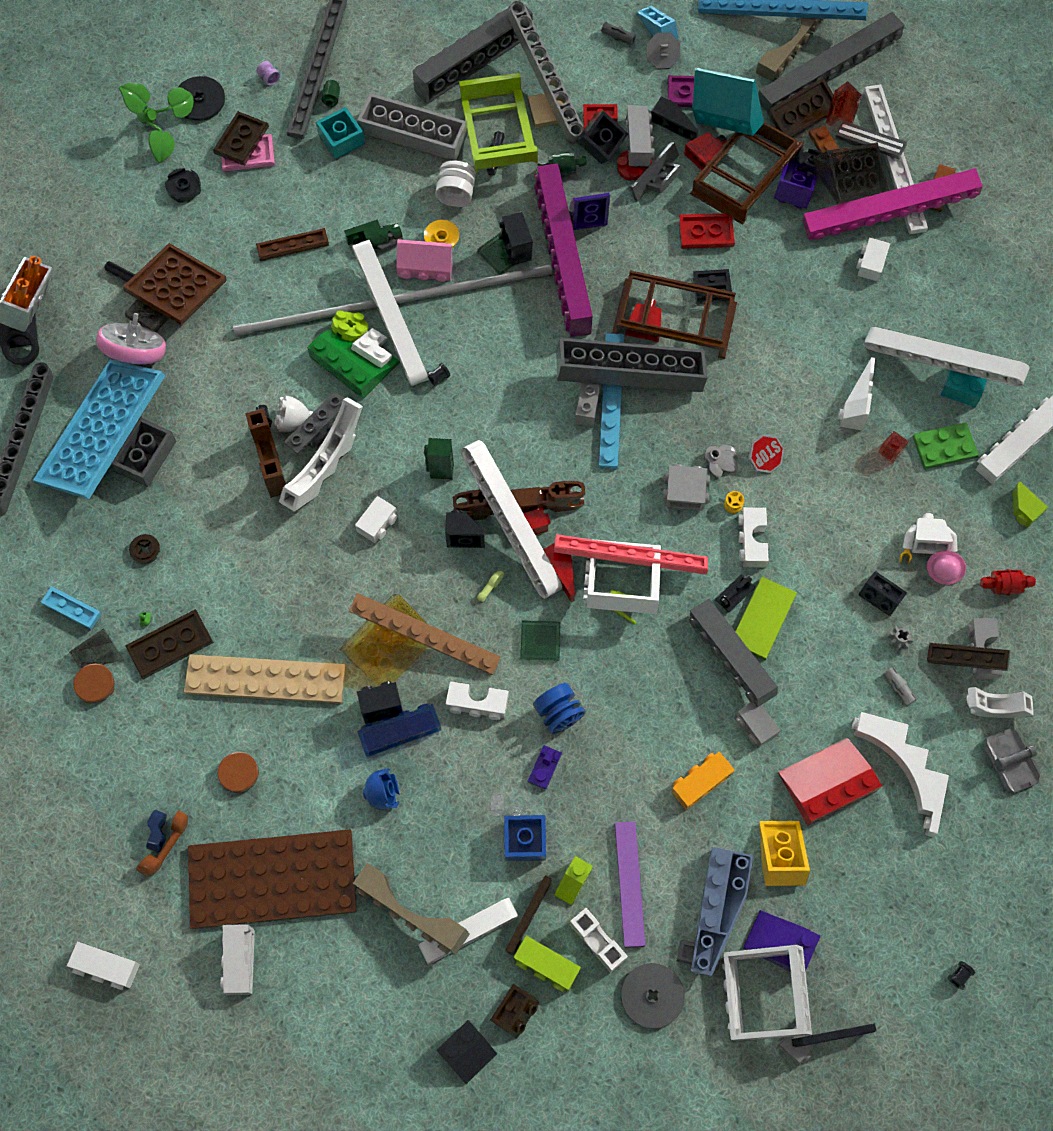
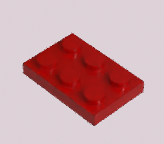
M727 214L679 215L681 249L734 247L733 219Z

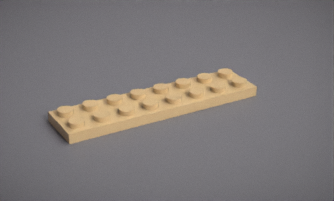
M189 654L184 693L342 704L346 665Z

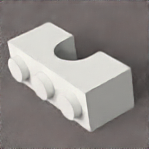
M743 507L742 513L738 515V525L742 526V532H739V543H742V549L739 551V560L743 561V567L766 568L769 561L768 543H759L752 536L756 532H765L767 527L766 508Z
M450 682L446 700V709L454 714L467 712L473 717L485 715L489 716L488 718L492 720L505 719L509 691L489 688L488 695L484 700L474 701L469 696V684Z
M587 908L570 921V926L610 973L627 959L628 956L614 940L612 941L600 927V923Z

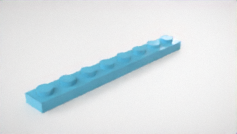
M606 333L605 342L624 343V334ZM603 384L599 468H618L622 386Z

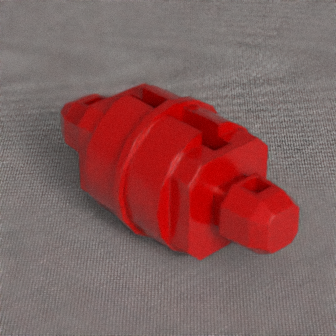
M1017 569L992 571L991 577L988 576L980 579V586L982 588L991 589L994 594L1007 596L1024 593L1025 588H1031L1036 584L1035 577L1024 575L1021 570Z

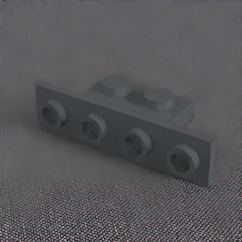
M671 142L630 187L636 201H639L648 190L662 193L682 171L680 165L673 163L679 156L675 143Z
M333 392L284 441L285 444L297 454L307 445L312 449L321 445L328 435L345 398L339 393Z

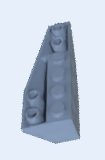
M712 847L710 850L691 972L712 976L747 897L754 855Z

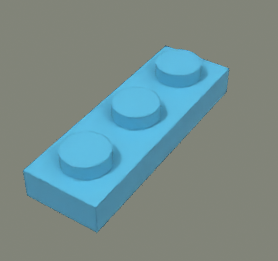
M52 586L41 601L42 605L92 630L102 615L100 611Z

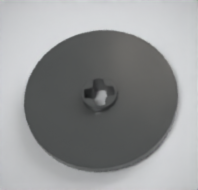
M647 963L636 967L628 974L622 985L621 1001L626 1014L636 1024L651 1029L662 1028L672 1023L680 1014L684 1005V989L679 977L671 969L661 964ZM649 990L651 992L657 991V1001L648 999Z

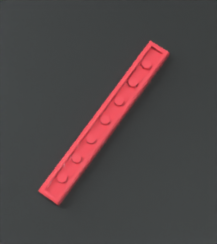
M557 534L555 536L554 552L651 567L652 563L660 564V568L705 575L708 572V557ZM653 552L661 553L660 559H654L655 554Z

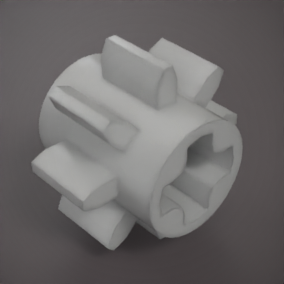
M895 626L893 632H890L888 635L889 638H892L890 645H894L897 651L901 647L907 650L909 644H912L914 641L913 638H910L912 631H908L906 626L900 629Z

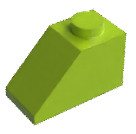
M1021 481L1012 490L1013 514L1021 525H1025L1028 528L1043 515L1048 506Z
M575 856L554 896L572 906L592 872L593 866Z

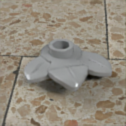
M721 445L720 447L710 446L705 450L704 457L709 463V471L712 475L720 478L723 471L736 472L738 470L737 462L733 458L737 452L734 447L729 445Z

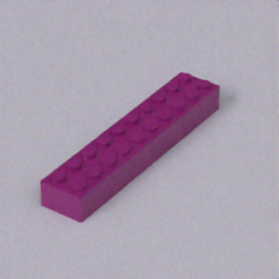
M558 163L538 166L537 174H534V190L539 198L537 199L538 208L542 211L541 222L542 225H545L544 236L545 239H548L549 243L547 244L548 254H551L552 257L550 259L551 268L555 270L554 281L555 285H558V299L562 302L561 313L562 316H565V331H569L570 337L588 335L592 332L593 315Z

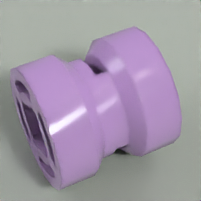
M264 61L257 67V74L264 79L267 85L271 86L279 80L280 73L273 68L269 61Z

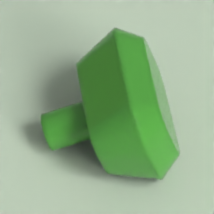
M140 613V626L149 625L151 613Z

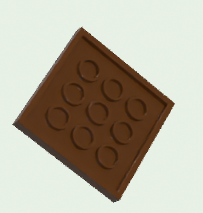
M168 243L123 286V290L182 325L227 280L226 276Z

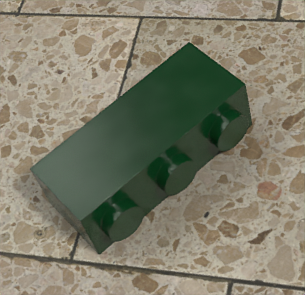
M429 438L428 445L424 446L426 472H430V479L453 480L454 458L452 439Z

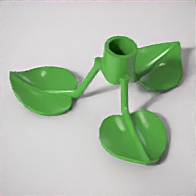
M127 83L119 86L126 107L131 112L137 113L138 120L141 123H147V126L157 129L150 132L148 141L154 158L158 163L163 162L174 151L175 142L169 132H162V129L152 122L156 120L157 113L171 109L178 118L187 116L194 104L192 94L180 87L173 88L167 96L168 103L171 106L154 110L148 108L146 104L150 100V94L145 86L139 83Z

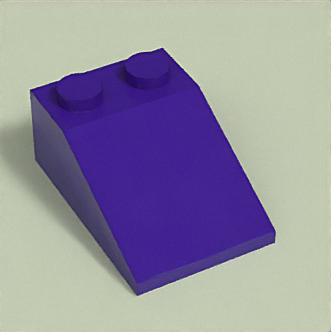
M792 158L782 170L773 199H777L781 203L792 204L797 208L807 209L818 176L808 171L799 170L796 159Z
M610 193L573 198L569 207L573 230L608 225Z
M760 910L743 948L752 950L790 945L802 946L806 971L821 936L800 925ZM789 955L763 957V959L791 972Z

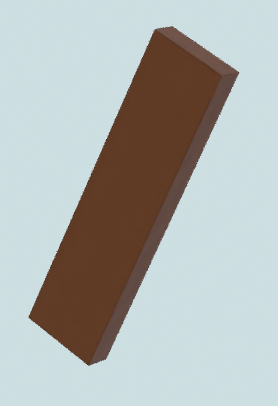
M325 228L256 243L260 261L329 246V241Z

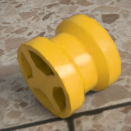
M738 491L729 492L724 502L726 511L732 514L740 512L744 504V496Z

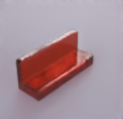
M848 81L834 91L826 123L829 126H832L839 120L852 124L854 122L862 94Z

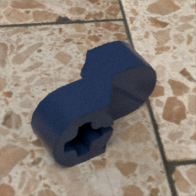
M154 810L147 821L151 834L146 848L156 853L160 852L166 841V836L162 832L167 819L166 813Z

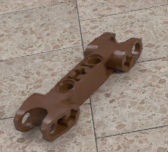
M559 481L552 483L549 487L510 490L523 513L543 508V510L550 509L553 512L576 510L584 506L585 485L579 481ZM578 486L581 488L582 491L577 492L570 490L572 487ZM481 489L460 492L452 497L454 510L468 511L467 515L473 520H483L489 515H494ZM461 497L467 500V502L456 503L457 499ZM577 499L581 500L580 503L576 505L570 502L572 500Z

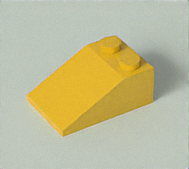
M759 821L761 861L765 886H806L810 868L800 821Z

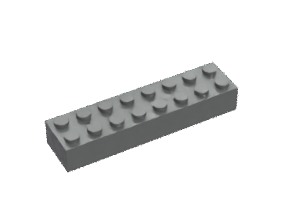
M510 6L413 69L414 90L426 104H429L458 85L459 81H464L520 44L508 19ZM526 7L533 21V13Z
M559 338L556 351L557 381L703 392L708 378L705 350Z

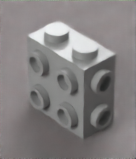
M681 464L669 465L668 472L664 473V483H667V489H663L662 499L666 500V507L703 510L704 505L708 504L709 493H706V487H709L710 484L707 468H702L701 466L684 467Z

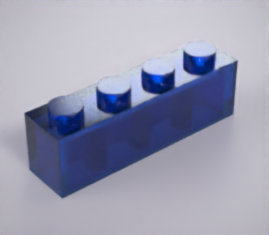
M423 704L418 706L417 710L411 712L406 710L399 713L397 717H386L381 719L380 723L362 726L357 732L366 757L442 731L433 704Z

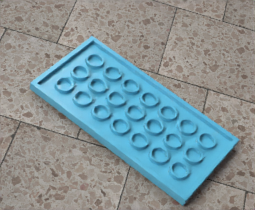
M109 360L33 481L38 485L90 499L166 375L162 371Z

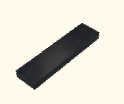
M875 1023L793 1038L791 1040L793 1047H801L874 1033L877 1030Z

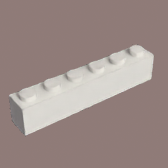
M1053 396L1049 399L1046 397L1039 404V409L1036 410L1034 408L1027 415L1028 419L1026 421L1021 420L1014 427L1016 429L1014 432L1009 431L1002 438L1004 440L1002 443L999 444L997 442L990 449L991 453L989 455L984 454L977 461L979 465L975 470L991 484L995 483L1053 429Z

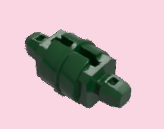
M560 152L552 154V157H548L549 163H546V161L540 162L538 166L558 163L560 174L564 177L576 171L577 165L579 167L585 166L587 161L585 156L575 158L574 153Z

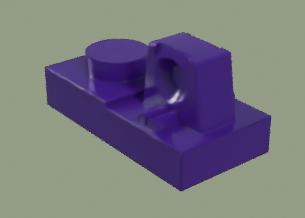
M543 745L528 782L546 790L562 752Z

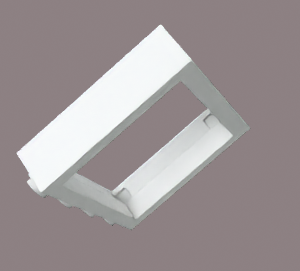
M605 541L661 550V545ZM653 552L655 554L654 559H660L661 553ZM587 557L590 561L586 560L585 572H589V574H585L584 586H588V588H584L583 600H587L586 608L657 614L660 564L652 563L650 597L594 592L596 558Z
M790 945L724 952V964H722L726 975L724 989L727 992L728 1001H726V1011L729 1014L730 1023H728V1029L730 1030L731 1040L743 1041L812 1035L802 946ZM789 955L797 1029L744 1033L737 960Z

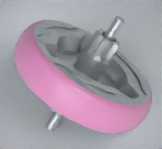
M134 313L133 321H130L128 324L114 323L103 326L96 336L97 347L103 354L132 365L152 364L160 361L165 354L166 344L162 336L148 328L142 327L137 322V313Z

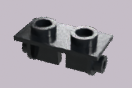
M741 574L715 600L725 610L730 612L755 588L751 583L752 578L749 575L743 576Z

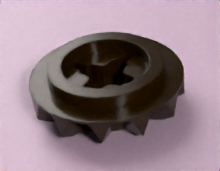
M149 534L135 537L129 546L130 556L134 561L141 564L150 563L153 559H157V555L160 552L158 540ZM140 545L145 548L148 546L150 553L145 551L142 553Z

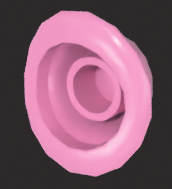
M938 551L931 555L927 561V571L934 581L950 585L957 583L963 578L966 573V563L955 552Z

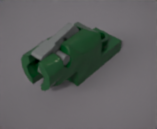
M378 219L344 230L348 245L358 244L363 240H370L374 250L380 249L383 251L396 245L398 239L403 240L398 223L385 225L381 228Z

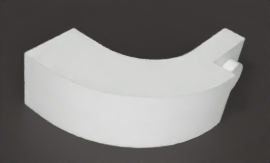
M976 687L968 688L967 704L971 708V714L994 718H1017L1034 715L1032 696L1024 691L1011 694H990Z

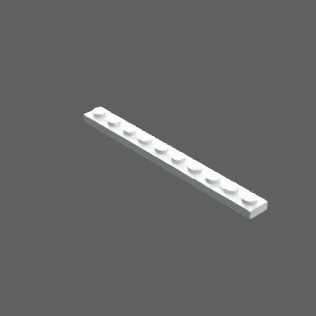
M882 85L865 87L864 94L876 132L899 139ZM902 153L900 159L884 154L894 188L899 189L914 185L904 153ZM923 212L910 213L904 217L909 235L927 231L928 226Z

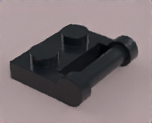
M729 269L693 271L694 284L732 292ZM695 293L696 303L706 300L707 295ZM712 296L711 300H719L723 298Z

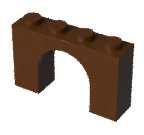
M264 408L245 413L270 498L279 496L286 485V481Z

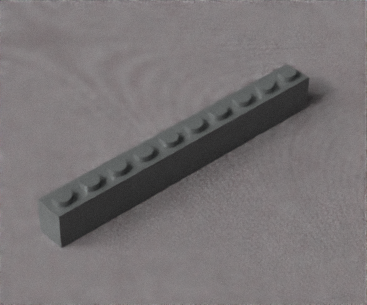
M890 12L760 89L758 96L761 106L768 111L823 77L825 80L833 79L836 74L841 71L845 72L851 65L860 63L866 56H872L876 50L883 49L893 40L897 41L900 39L905 25L893 12Z

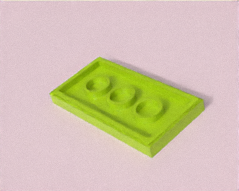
M761 577L735 631L751 653L766 660L797 592L765 577Z

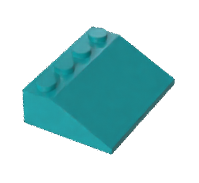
M701 68L695 69L692 110L696 123L753 136L764 123L755 80Z

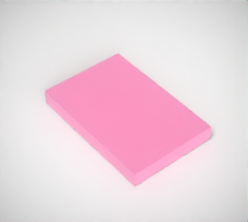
M266 134L262 137L245 166L221 157L223 172L275 166L272 134Z

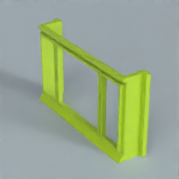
M520 72L459 81L465 121H467V131L475 171L478 172V169L531 161L538 164V150L533 142L521 89ZM514 94L515 103L470 109L469 100ZM517 109L524 142L478 149L472 115Z

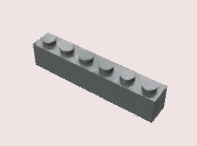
M708 599L690 610V624L694 629L697 628L700 631L702 640L710 644L715 657H720L725 670L733 674L734 681L738 687H743L748 700L751 703L754 702L759 707L775 697L778 692V686L712 601Z

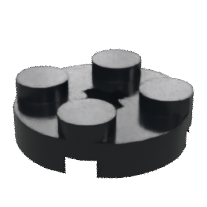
M804 149L800 150L796 158L799 170L811 172L818 177H823L829 171L832 161L826 159V154L815 149H808V152H803Z
M179 168L168 175L165 188L172 199L182 203L192 200L201 193V181L195 171ZM181 183L187 184L185 187H180Z

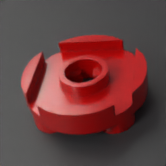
M628 150L621 153L617 160L619 175L628 181L637 180L649 167L629 166Z

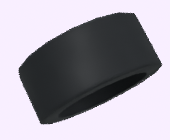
M11 331L2 340V353L13 364L22 366L35 361L39 354L37 339L27 331ZM16 337H25L31 343V352L25 358H16L10 352V343Z

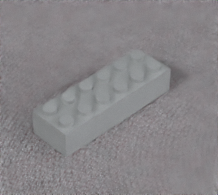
M369 93L357 119L358 125L365 135L453 161L457 160L467 136V121Z

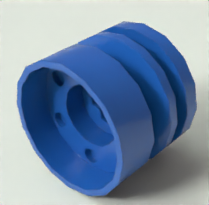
M562 683L549 689L533 703V707L540 717L547 716L544 724L549 726L548 731L550 734H556L570 728L586 714L585 709L579 707L581 704L579 700L571 701L575 693L568 683Z

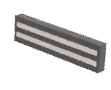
M846 121L842 122L835 134L838 139L896 159H900L907 146L906 141Z

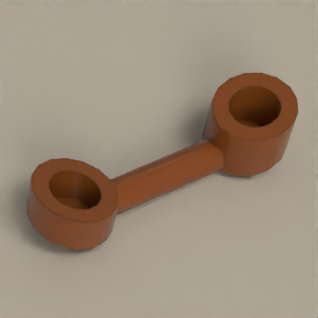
M180 810L176 812L171 824L173 833L158 856L155 857L151 854L146 856L138 864L136 871L149 877L161 868L163 861L187 827V814Z

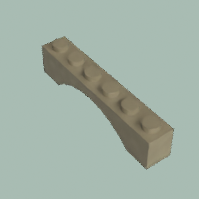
M800 18L801 27L798 33L785 45L768 50L758 62L756 73L772 82L777 77L780 78L785 66L791 64L793 56L799 54L802 44L808 42L811 33H815L818 29L819 22L825 19Z
M368 863L353 882L359 895L365 899L367 896L372 898V903L381 910L383 907L390 910L388 912L390 916L396 920L403 919L406 921L404 925L414 932L418 929L422 932L421 937L430 943L433 940L439 944L438 948L446 954L451 952L456 955L470 935L466 928L449 917L427 918L405 909L395 899L388 878Z

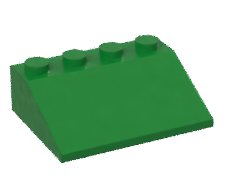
M332 328L320 334L307 347L310 358L362 399L400 363L392 355L391 360L380 368L351 349L355 341L342 339V335L338 332L335 334Z

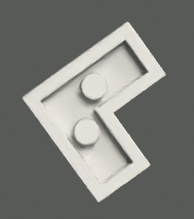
M373 328L355 341L351 347L353 351L380 368L387 364L392 357V354L381 348L386 342L387 337Z

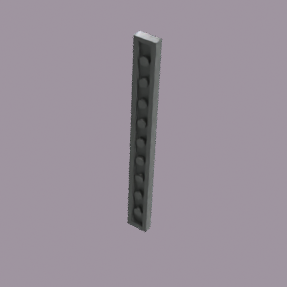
M329 0L287 129V136L305 138L347 6V0Z

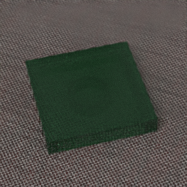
M500 232L477 249L478 254L499 275L512 267L510 261L506 260L508 255L503 241L499 240Z
M522 620L520 659L559 661L561 622Z

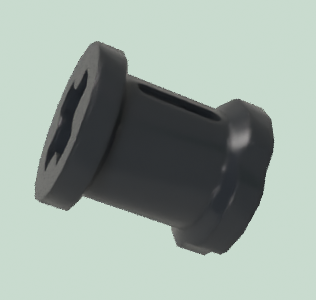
M442 362L439 364V367L431 372H427L428 379L434 386H437L438 382L445 377L451 376L448 368Z
M960 961L955 972L947 978L957 988L964 990V984L976 972L967 963Z

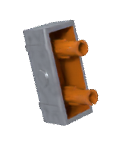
M36 256L24 257L0 298V323L23 332L31 324L37 308L40 307L43 297L50 286L53 268L42 264L39 257L35 261Z

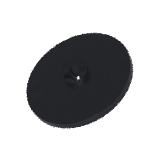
M196 76L183 81L178 86L187 90L193 96V108L185 116L187 119L196 121L209 119L218 114L224 106V89L213 78Z

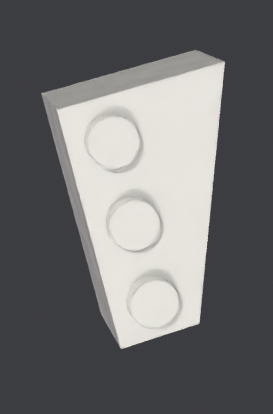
M223 925V955L221 960L223 977H221L220 987L226 995H252L255 930L249 925Z

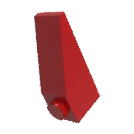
M555 543L543 550L562 583L563 591L572 603L575 601L572 556L554 552Z

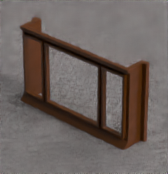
M765 122L756 133L786 149V152L755 135L751 136L735 132L697 175L690 195L719 212L727 214L742 225L747 220L748 210L795 155L798 156L799 151L803 149L804 141L799 142ZM741 136L781 157L755 188L716 167ZM712 171L750 194L741 203L704 182V179Z
M630 270L629 277L625 278L612 334H619L620 329H626L719 349L718 358L725 359L737 302L734 301L736 293ZM633 279L650 283L641 323L623 319ZM655 284L707 295L698 335L646 324ZM712 296L730 300L721 340L704 336Z

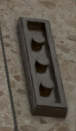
M929 643L927 662L1008 671L1010 650Z
M544 876L505 949L506 953L514 955L552 883L550 877Z

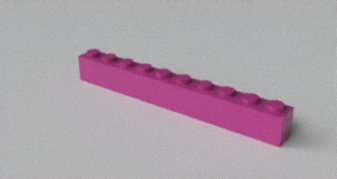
M974 168L805 213L803 224L808 239L819 240L824 236L838 235L846 230L853 231L865 225L872 226L880 221L887 222L895 217H905L914 212L921 213L929 208H939L944 204L958 203L967 198L973 199L980 195L983 186L977 169Z

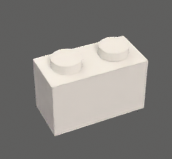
M869 237L868 243L863 244L860 253L863 254V258L858 260L856 268L859 269L857 276L878 282L890 243Z
M377 496L355 524L356 531L373 543H376L378 539L381 540L385 536L387 527L395 523L397 519L396 507Z

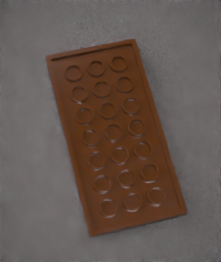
M351 829L188 845L191 929L357 912L356 889L353 884L355 873Z

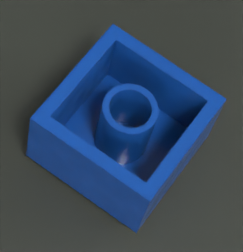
M545 815L504 816L505 861H546Z

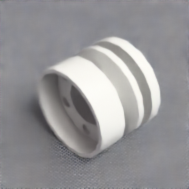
M456 160L443 163L440 166L439 181L437 182L435 192L436 198L448 206L464 207L468 205L472 199L476 177L474 168L467 163Z

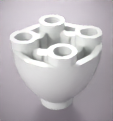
M285 395L279 398L278 408H280V414L276 415L275 426H277L279 432H293L313 412L309 411L299 400Z

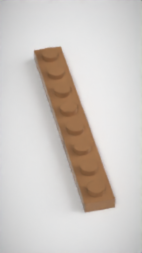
M359 593L356 594L348 611L490 675L494 674L501 657Z

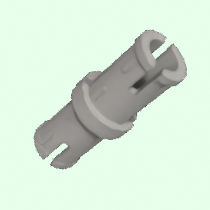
M891 667L884 672V675L894 687L893 690L901 696L907 706L917 700V697L908 687V682L902 679L895 667Z

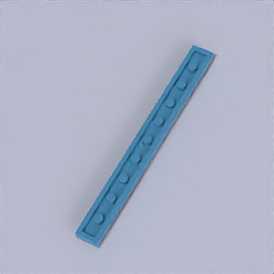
M699 0L698 13L865 21L868 11V2L827 0Z

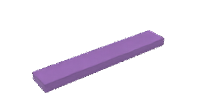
M617 822L615 823L624 948L645 947L636 823Z

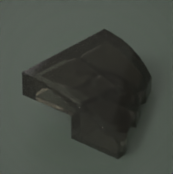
M104 628L69 651L80 668L89 664L104 665L124 660Z

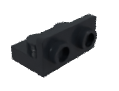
M875 571L858 595L888 616H891L907 592Z

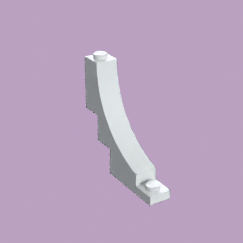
M861 712L858 718H854L852 729H855L854 736L863 738L880 747L898 763L912 786L918 813L929 816L925 818L923 828L926 829L925 835L934 837L938 834L949 775L925 769L929 750L905 744L908 724Z

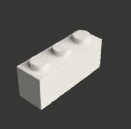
M80 942L76 943L67 964L68 967L73 968L72 973L84 977L85 973L92 975L91 980L102 984L104 980L112 982L111 987L123 990L124 987H131L140 965L135 961Z

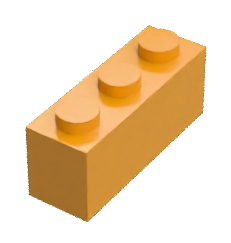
M720 751L715 755L713 753L709 754L704 759L705 763L700 767L695 765L688 771L689 775L684 779L680 777L673 783L674 787L671 792L685 810H688L733 775L735 769Z

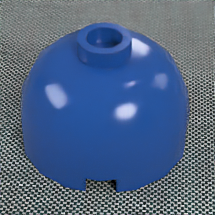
M389 768L373 772L365 782L363 796L375 809L387 810L397 808L399 805V801L396 802L395 793L399 795L398 782L394 774H389Z

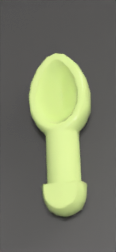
M497 571L491 576L486 586L477 596L479 601L484 602L492 589L497 587L504 576L503 571Z

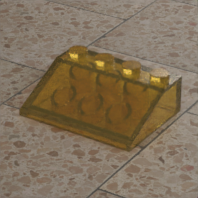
M393 594L384 603V605L426 623L400 594ZM367 620L339 650L366 676L380 686L381 683L387 681L394 683L428 647Z

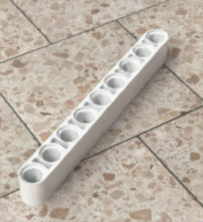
M370 240L353 245L355 257L411 387L428 381L426 370Z
M878 327L870 328L864 342V347L875 352L1018 387L1023 386L1030 369L1027 364L1020 361Z
M477 440L463 447L461 453L464 461L538 594L545 599L560 591L562 583L485 444Z

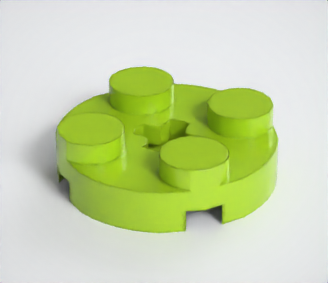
M337 311L333 317L331 328L335 334L337 332L341 334L342 339L357 341L367 333L368 324L364 320V315L359 312Z

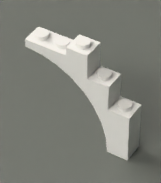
M348 397L343 399L339 413L325 440L304 469L283 487L279 503L296 511L318 496L323 480L335 472L339 458L352 448L356 436L354 431L363 408L362 405Z

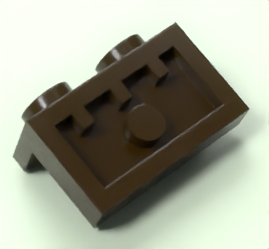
M513 984L490 1021L517 1039L524 1032L530 1017L536 1013L539 1001L528 992Z

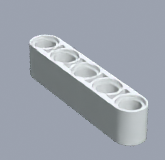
M510 898L501 900L458 923L470 933L461 948L519 917ZM425 940L418 945L427 964L434 963L451 954V952L446 954L438 948L439 944L434 940L431 943Z

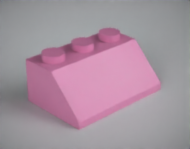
M397 240L396 268L398 277L403 279H432L439 282L451 281L453 266L452 244Z

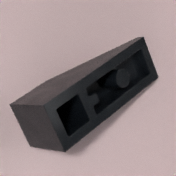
M661 96L651 110V122L690 141L696 139L698 129L675 102Z

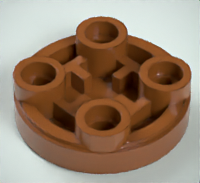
M89 664L78 671L74 678L73 686L78 697L91 704L102 702L113 694L115 681L111 671L104 665Z
M234 752L227 755L220 762L217 774L221 785L226 790L241 794L254 786L259 776V769L256 761L249 754Z

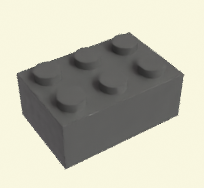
M140 417L111 465L116 473L149 487L175 445L176 439L172 431Z

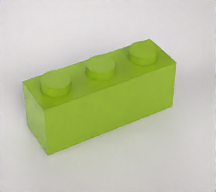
M527 935L514 956L517 967L524 971L527 969L535 972L533 976L543 982L546 979L553 983L552 987L562 993L564 990L567 992L570 990L581 969L580 966Z

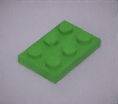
M967 422L915 433L912 436L924 469L977 458L979 455Z

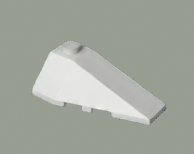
M871 357L848 397L844 408L839 410L838 420H841L840 427L862 431L870 412L875 358Z

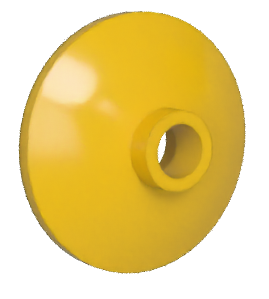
M436 220L426 227L424 240L425 242L452 244L453 248L458 243L459 230L454 223L448 220Z

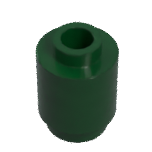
M328 80L323 86L321 100L327 106H335L339 101L340 86L337 81Z

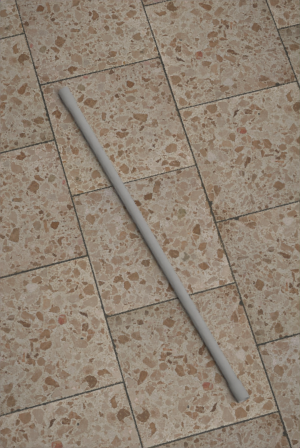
M550 264L542 265L532 269L394 295L396 303L400 304L517 280L552 275V268ZM373 299L266 321L235 325L233 329L236 337L257 331L334 317L337 311L354 313L374 309L377 306Z

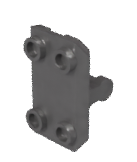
M1007 729L984 739V747L1004 787L1011 794L1039 783L1041 773L1033 759L1037 755L1033 745L1026 746L1019 732Z

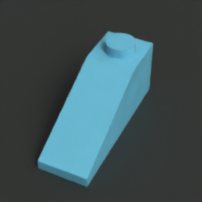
M653 6L637 12V15L652 36L656 33L670 32L679 40L674 19Z

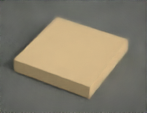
M544 93L528 96L535 128L559 124Z

